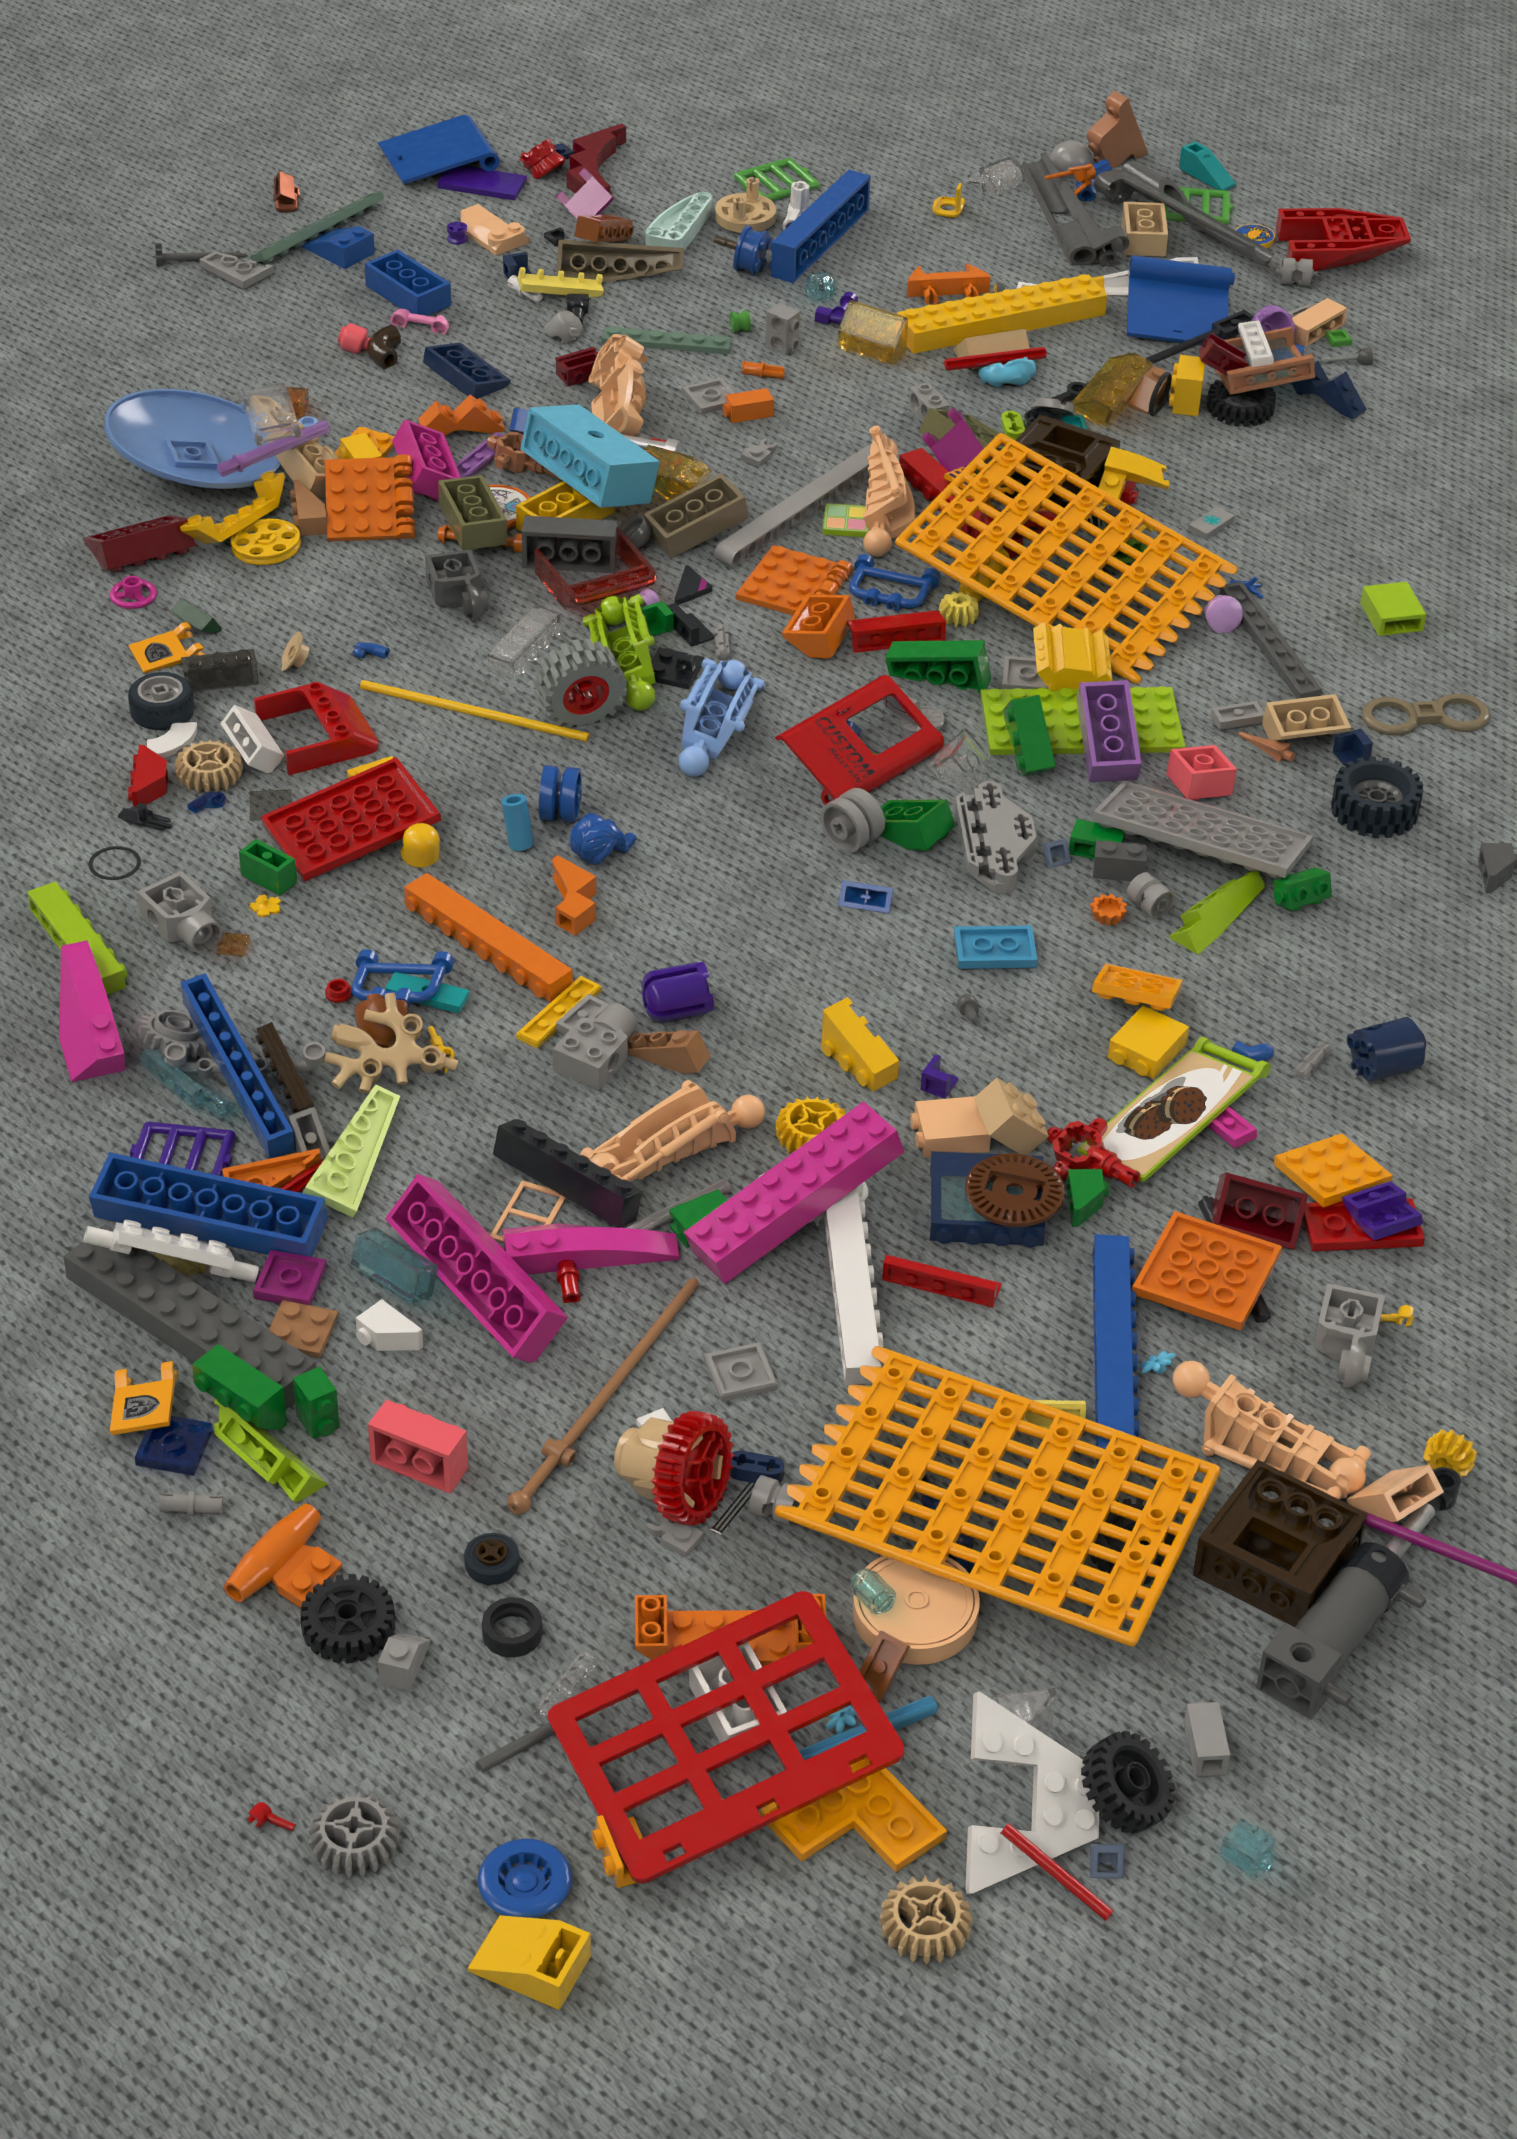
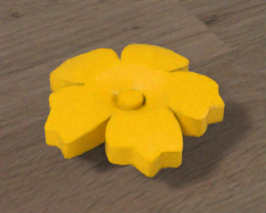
M264 894L259 895L255 899L256 903H250L249 909L257 912V916L265 917L269 916L270 913L277 914L280 912V905L278 904L281 903L279 897H270L268 899Z

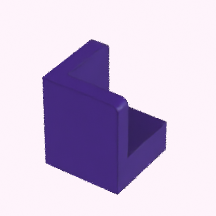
M935 1054L922 1071L920 1090L945 1099L958 1082V1077L940 1071L941 1056Z

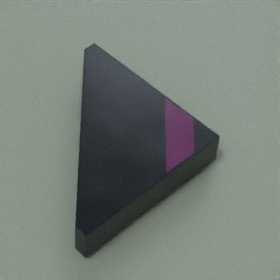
M687 565L684 568L679 583L675 603L680 605L712 592V585Z

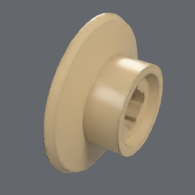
M299 631L292 636L283 652L282 671L288 670L291 666L300 668L308 656L309 647L302 644L303 636Z

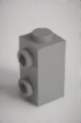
M1219 1702L1187 1704L1184 1728L1194 1777L1227 1775L1230 1751Z

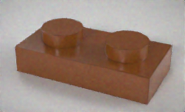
M881 1630L859 1671L878 1703H881L885 1698L910 1648V1645Z

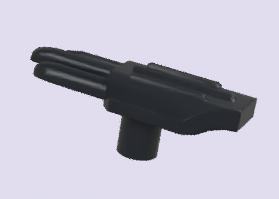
M139 803L137 806L123 808L118 815V818L123 821L157 830L172 828V824H168L171 822L170 818L154 814L152 810L147 809L145 803Z

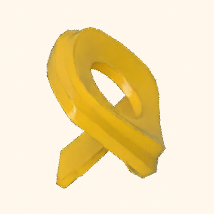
M961 183L957 186L956 198L941 196L935 199L932 206L934 214L948 218H957L961 214L966 203V199L961 198ZM945 205L954 206L955 209L949 211L943 210L941 207Z

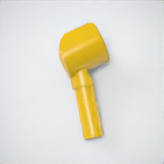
M1403 1305L1399 1308L1398 1314H1381L1380 1321H1391L1402 1325L1403 1318H1406L1405 1326H1410L1414 1319V1316H1412L1414 1309L1409 1305Z

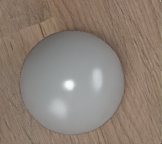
M1076 140L1061 142L1052 150L1049 157L1059 172L1069 171L1071 167L1086 164L1093 165V157L1089 148ZM1075 174L1064 177L1075 178Z

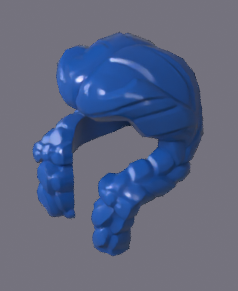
M588 813L573 826L570 846L571 851L577 854L581 860H585L588 864L599 865L613 849L619 852H628L637 837L632 832L624 835L617 828L615 822L610 819L604 820L597 814Z

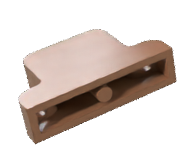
M1114 91L1106 99V114L1087 132L1088 147L1094 155V162L1097 163L1105 159L1109 161L1112 168L1119 166L1128 157L1138 159L1148 153L1129 99Z

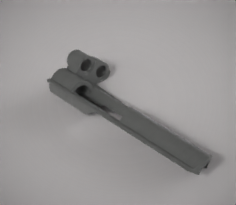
M1045 152L1040 154L1042 158L1037 162L1026 163L1023 161L1021 170L1070 266L1090 265L1096 262L1102 268L1103 266L1114 267L1118 260L1116 252H1123L1129 247V239L1123 228L1112 226L1101 231L1063 177L1045 180L1047 175L1060 173ZM1070 211L1074 220L1058 226L1052 213L1065 214Z
M1129 161L1122 167V170H1110L1100 173L1094 180V189L1117 204L1128 202L1134 191L1147 199H1155L1160 203H1164L1167 207L1181 214L1188 223L1263 266L1268 265L1275 254L1189 204L1185 194L1176 184L1137 161Z

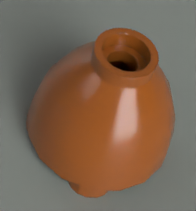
M370 994L367 996V1000L357 1004L354 1009L357 1028L368 1033L378 1046L389 1048L396 1041L395 1032L386 1025L363 1020L366 1009L379 1013L386 1011L385 998L380 994ZM396 1000L400 1014L402 1016L409 1013L408 1003L404 1000Z

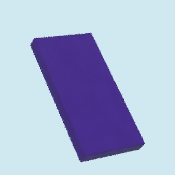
M462 165L446 170L438 181V188L515 200L527 182V176L494 170L488 172L482 168Z

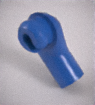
M358 642L353 650V656L365 658L366 653L385 659L390 654L388 647L376 643Z
M1237 1041L1232 1048L1233 1052L1258 1062L1261 1060L1267 1061L1274 1055L1273 1047L1266 1043L1249 1047Z

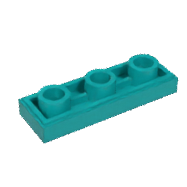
M395 972L385 990L398 991L400 988L405 987L412 992H421L428 988L431 980ZM441 983L438 992L433 998L418 1004L460 1014L470 997V992L468 989Z

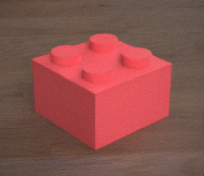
M1216 745L1171 749L1166 775L1186 799L1195 801L1200 798H1217L1232 795L1237 769Z

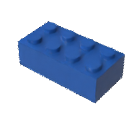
M397 249L365 263L366 286L399 308L407 309L412 314L428 316L451 306V284Z

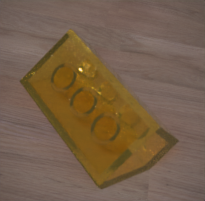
M1135 352L1110 357L1072 401V404L1075 406L1074 411L1098 425L1107 427L1131 400L1143 376L1151 369L1153 363Z

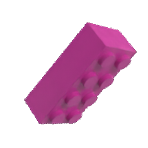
M404 419L392 442L397 455L407 454L412 457L411 468L413 474L406 478L413 481L411 488H413L415 494H424L439 502L438 481L461 478L444 433Z

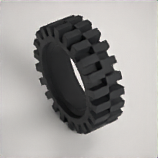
M1217 379L1214 384L1210 385L1208 390L1207 408L1213 418L1217 417V420L1220 422L1225 420L1227 425L1235 422L1234 426L1239 427V423H1243L1244 427H1249V423L1253 426H1258V422L1263 424L1265 420L1269 421L1271 416H1273L1276 393L1273 392L1272 387H1266L1230 395L1222 381ZM1240 395L1250 397L1259 404L1241 407L1231 405L1223 399Z

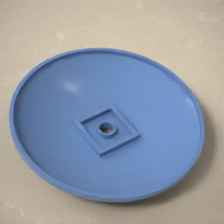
M179 389L144 390L118 399L106 412L104 430L111 445L136 466L174 482L215 489L242 488L254 485L253 483L261 478V474L268 471L278 473L282 467L276 456H272L244 468L243 472L237 471L225 477L218 473L217 465L231 459L235 454L238 456V454L241 455L263 446L268 441L255 413L236 403L216 396Z

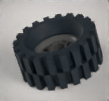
M1369 756L1368 761L1361 757L1356 759V764L1349 761L1345 767L1342 766L1336 775L1331 802L1332 814L1334 817H1338L1337 822L1344 825L1347 823V830L1353 832L1357 829L1359 830L1358 835L1365 836L1366 833L1372 834V838H1379V834H1384L1385 838H1392L1393 833H1396L1397 836L1403 835L1404 830L1409 832L1413 828V824L1416 825L1423 796V782L1419 781L1420 776L1417 773L1412 774L1413 769L1409 766L1402 768V762L1396 760L1393 764L1389 762V758L1385 757L1382 758V761L1376 760V756Z

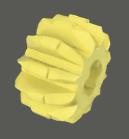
M953 591L951 595L945 594L944 599H941L939 611L947 625L954 623L957 628L959 624H962L966 628L967 624H974V621L977 620L979 616L977 598L972 597L970 593L963 594V591L961 593Z

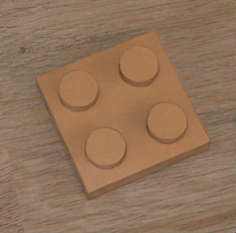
M282 1300L269 1331L305 1355L320 1359L338 1320V1311Z

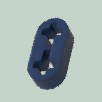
M747 1451L733 1452L735 1455L731 1459L733 1468L730 1469L729 1476L733 1479L756 1483L760 1475H764L778 1480L779 1483L782 1482L784 1478V1463L781 1459Z

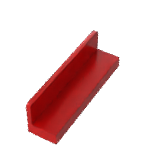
M938 610L847 621V625L851 630V646L854 653L889 649L893 641H946V621Z
M886 1255L883 1262V1281L992 1308L1001 1288V1283L890 1255Z

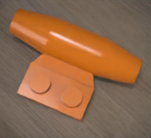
M305 1503L276 1522L242 1557L224 1584V1590L227 1595L236 1602H243L273 1581L280 1595L301 1608L302 1602L306 1601L307 1593L309 1591L313 1592L315 1585L319 1583L324 1587V1580L329 1577L332 1578L341 1569L342 1562L318 1546L311 1547L305 1545L321 1521V1516L317 1509Z

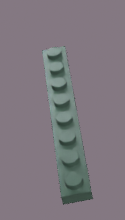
M381 191L368 194L253 253L250 257L252 261H262V264L274 260V255H284L289 252L288 248L293 247L294 249L304 244L303 240H313L319 237V232L325 233L334 229V224H344L349 221L348 217L352 216L354 218L363 214V209L367 208V210L377 207V202L384 199Z

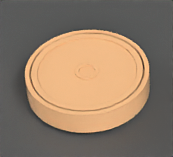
M905 1549L908 1552L913 1551V1549ZM881 1556L871 1562L857 1579L853 1595L852 1615L858 1634L870 1648L881 1630L910 1645L902 1663L913 1665L932 1664L956 1655L971 1641L977 1628L980 1598L978 1590L886 1556ZM947 1557L944 1565L968 1573L959 1563Z

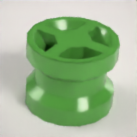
M744 310L742 313L730 312V327L733 333H738L741 330L750 332L751 319L748 310Z

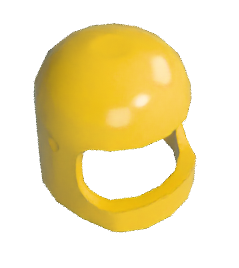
M417 823L405 831L401 857L407 864L413 867H428L438 861L440 856V839L434 827L425 823Z

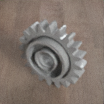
M154 1009V1013L147 1011L146 1015L141 1016L137 1029L138 1037L144 1039V1044H151L152 1050H157L164 1054L167 1045L181 1043L186 1048L187 1057L190 1055L193 1058H197L198 1054L204 1056L205 1052H209L190 1014L178 1010L164 1009V1011Z

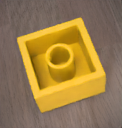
M1180 355L1179 363H1174L1169 406L1173 407V414L1198 416L1205 370V363L1200 360V357Z

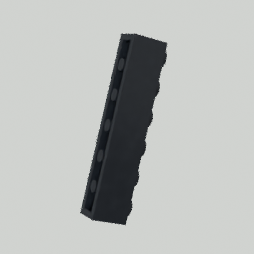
M513 1119L498 1126L493 1150L494 1156L617 1228L636 1221L643 1191L634 1187L631 1182L615 1176L610 1170L596 1165L586 1156L575 1153L567 1145L556 1142L549 1138L546 1133L537 1131L523 1120Z

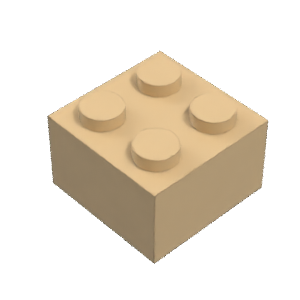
M996 1078L973 1098L989 1136L1015 1152L1028 1155L1049 1137L1044 1127L1046 1122L1037 1111L1036 1100L1030 1094H1023L1018 1091L1012 1083H1005Z

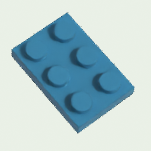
M1032 925L954 926L958 969L1037 968V954Z

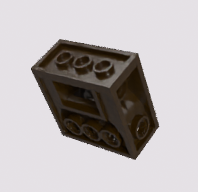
M1039 415L1015 440L1096 487L1100 485L1105 471L1104 465L1111 447L1120 449V440L1043 415ZM1028 458L1023 462L1024 466L1037 473L1044 468ZM1016 471L1010 476V478L1024 486L1031 481ZM1067 480L1061 485V487L1075 495L1082 490ZM1016 491L1012 495L1005 492V495L1011 498H1015L1019 494ZM1055 493L1048 498L1063 508L1070 503L1069 501H1063L1064 499Z
M1257 1460L1199 1537L1193 1576L1295 1627L1334 1579L1340 1567L1356 1547L1362 1544L1368 1513ZM1272 1491L1278 1494L1279 1498L1268 1499L1263 1493ZM1300 1507L1306 1512L1299 1513L1291 1508ZM1320 1519H1329L1335 1525L1325 1527L1318 1521Z

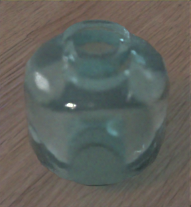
M819 272L807 277L805 292L809 298L817 301L834 295L836 284L832 275L827 272Z

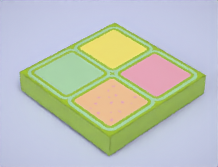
M826 503L822 535L865 537L869 531L863 518V514L866 513V506Z

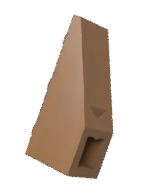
M294 480V489L290 490L294 525L299 529L300 536L327 534L325 504L299 480Z
M698 1030L659 1031L645 1034L639 1032L633 1034L628 1039V1055L682 1074L699 1073L711 1057Z

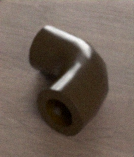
M388 325L375 332L367 344L369 357L382 369H387L397 362V353L392 348L401 343V336L394 325Z

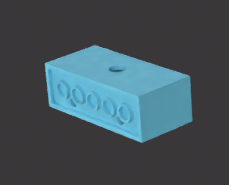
M579 404L529 408L520 450L600 508L649 504L651 502L660 464L658 459Z

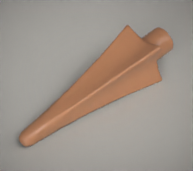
M1244 732L1238 733L1240 737L1254 744L1278 762L1284 759L1293 762L1296 757L1295 753L1289 751L1290 743L1269 740Z

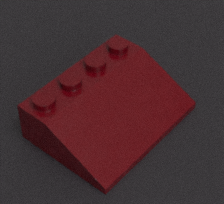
M173 515L83 537L84 542L100 566L104 569H110V572L123 570V565L131 563L132 566L143 565L146 563V559L153 557L154 560L168 558L167 554L176 552V555L190 552L189 548L196 546L194 538L185 534L180 529L182 525L188 522V518Z

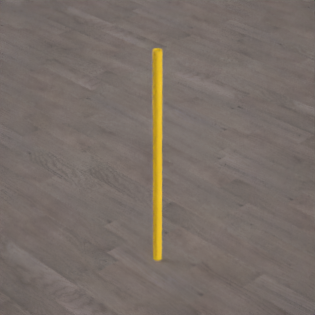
M362 680L360 683V689L587 742L590 736L587 732Z

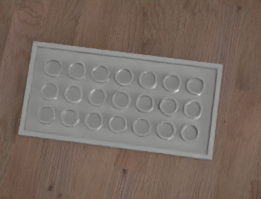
M1125 780L1094 810L1092 821L1098 822L1102 827H1115L1129 835L1138 834L1145 836L1152 842L1162 841L1171 844L1176 849L1195 851L1199 856H1212L1219 858L1223 863L1243 865L1247 870L1263 871L1273 878H1285L1312 845L1314 837L1313 835Z

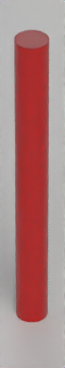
M1007 1823L1000 1832L1001 1835L1103 1920L1106 1921L1114 1911L1011 1824Z

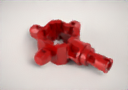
M1100 1117L1094 1119L1088 1126L1080 1121L1069 1123L1063 1130L1057 1127H1050L1047 1130L1049 1137L1046 1139L1053 1145L1057 1160L1053 1169L1059 1174L1062 1181L1068 1177V1169H1102L1103 1178H1116L1128 1185V1187L1133 1188L1140 1179V1172L1122 1164L1121 1159L1117 1157L1116 1153L1105 1149L1102 1137L1107 1131L1108 1125ZM1086 1140L1087 1145L1091 1146L1087 1150L1088 1155L1082 1154L1081 1157L1075 1156L1073 1159L1072 1154L1068 1153L1072 1149V1143L1077 1145L1078 1142L1083 1143Z

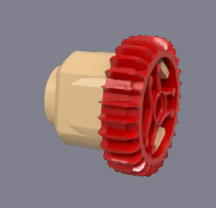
M702 1411L682 1413L680 1417L674 1419V1422L650 1417L640 1428L632 1427L623 1433L615 1451V1469L618 1476L625 1479L634 1491L646 1499L653 1500L654 1504L658 1505V1512L662 1513L664 1518L683 1525L704 1523L706 1518L712 1517V1511L718 1510V1502L724 1500L723 1492L728 1490L726 1487L727 1481L732 1479L729 1477L730 1469L733 1468L731 1459L735 1456L731 1452L734 1444L729 1441L732 1435L728 1432V1425L724 1424L723 1419Z

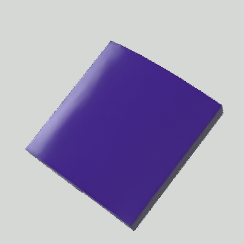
M1391 1181L1343 1197V1203L1352 1218L1373 1240L1422 1225V1214L1406 1203V1192Z

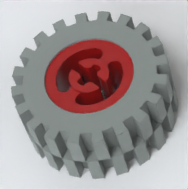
M578 639L572 640V646L568 647L566 643L559 645L560 651L556 653L553 649L548 653L551 657L549 660L542 659L540 664L543 669L537 668L535 672L537 679H534L535 691L549 718L556 725L561 726L563 724L564 727L570 729L573 725H576L577 728H581L586 724L589 726L595 725L594 722L598 720L604 723L607 721L605 716L608 713L613 716L617 712L615 706L622 705L624 701L621 696H626L627 693L625 688L627 682L615 657L607 646L603 647L602 643L598 641L593 645L591 639H584L583 644H580Z

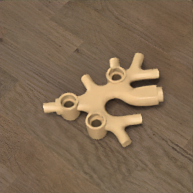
M387 993L384 995L386 1011L379 1013L366 1009L363 1020L390 1027L396 1035L394 1045L389 1048H382L362 1029L340 1023V1025L335 1024L330 1040L335 1041L337 1045L357 1049L360 1052V1057L353 1059L326 1052L324 1062L341 1068L339 1074L331 1082L335 1088L340 1089L352 1075L358 1074L362 1080L359 1091L369 1094L372 1084L380 1079L383 1066H390L394 1069L397 1085L408 1084L407 1067L411 1064H419L424 1072L434 1073L437 1070H442L443 1067L456 1071L459 1060L446 1057V1053L441 1052L438 1047L433 1045L424 1048L419 1047L415 1040L421 1035L423 1026L421 1018L416 1014L402 1016L397 1008L395 993ZM412 1028L414 1031H408L407 1029ZM426 1060H432L434 1063H428ZM371 1070V1071H373L374 1073H373V1074H369V1073H367L366 1071Z

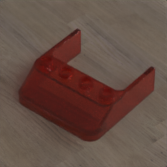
M617 527V555L629 569L568 586L539 549L535 550V574L559 604L566 608H574L603 600L610 596H617L652 586L656 581V571L619 527Z

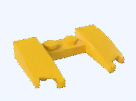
M1111 447L1104 465L1105 471L1098 488L1119 500L1127 480L1169 490V480H1164L1162 473L1167 471L1165 465L1144 456ZM1104 502L1099 508L1103 510L1109 504ZM1144 524L1138 529L1140 532H1143L1145 529L1151 533L1154 531Z

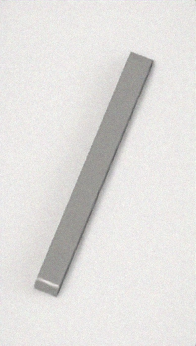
M871 445L864 447L721 541L716 547L715 558L732 568H736L734 566L739 563L742 564L750 558L749 556L754 553L757 554L765 548L764 546L769 543L772 544L779 539V536L784 533L787 534L794 529V526L802 524L809 519V516L823 510L826 503L832 504L838 500L836 498L841 495L844 496L852 490L851 488L865 482V479L870 476L868 472V456L870 455Z

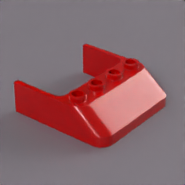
M312 682L307 685L254 698L255 714H257L261 721L312 708L330 738L327 741L285 751L288 775L369 755L376 752L379 748L378 738L352 697L320 682Z

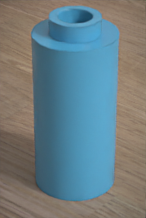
M523 794L508 795L501 800L509 847L514 851L527 850L534 845V838L526 796Z

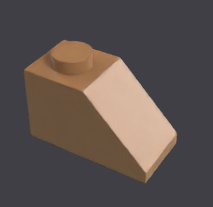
M1153 366L1143 376L1128 407L1148 414L1152 392L1159 378L1165 373V370ZM1167 377L1163 381L1158 391L1154 407L1160 402L1163 396L1167 383Z

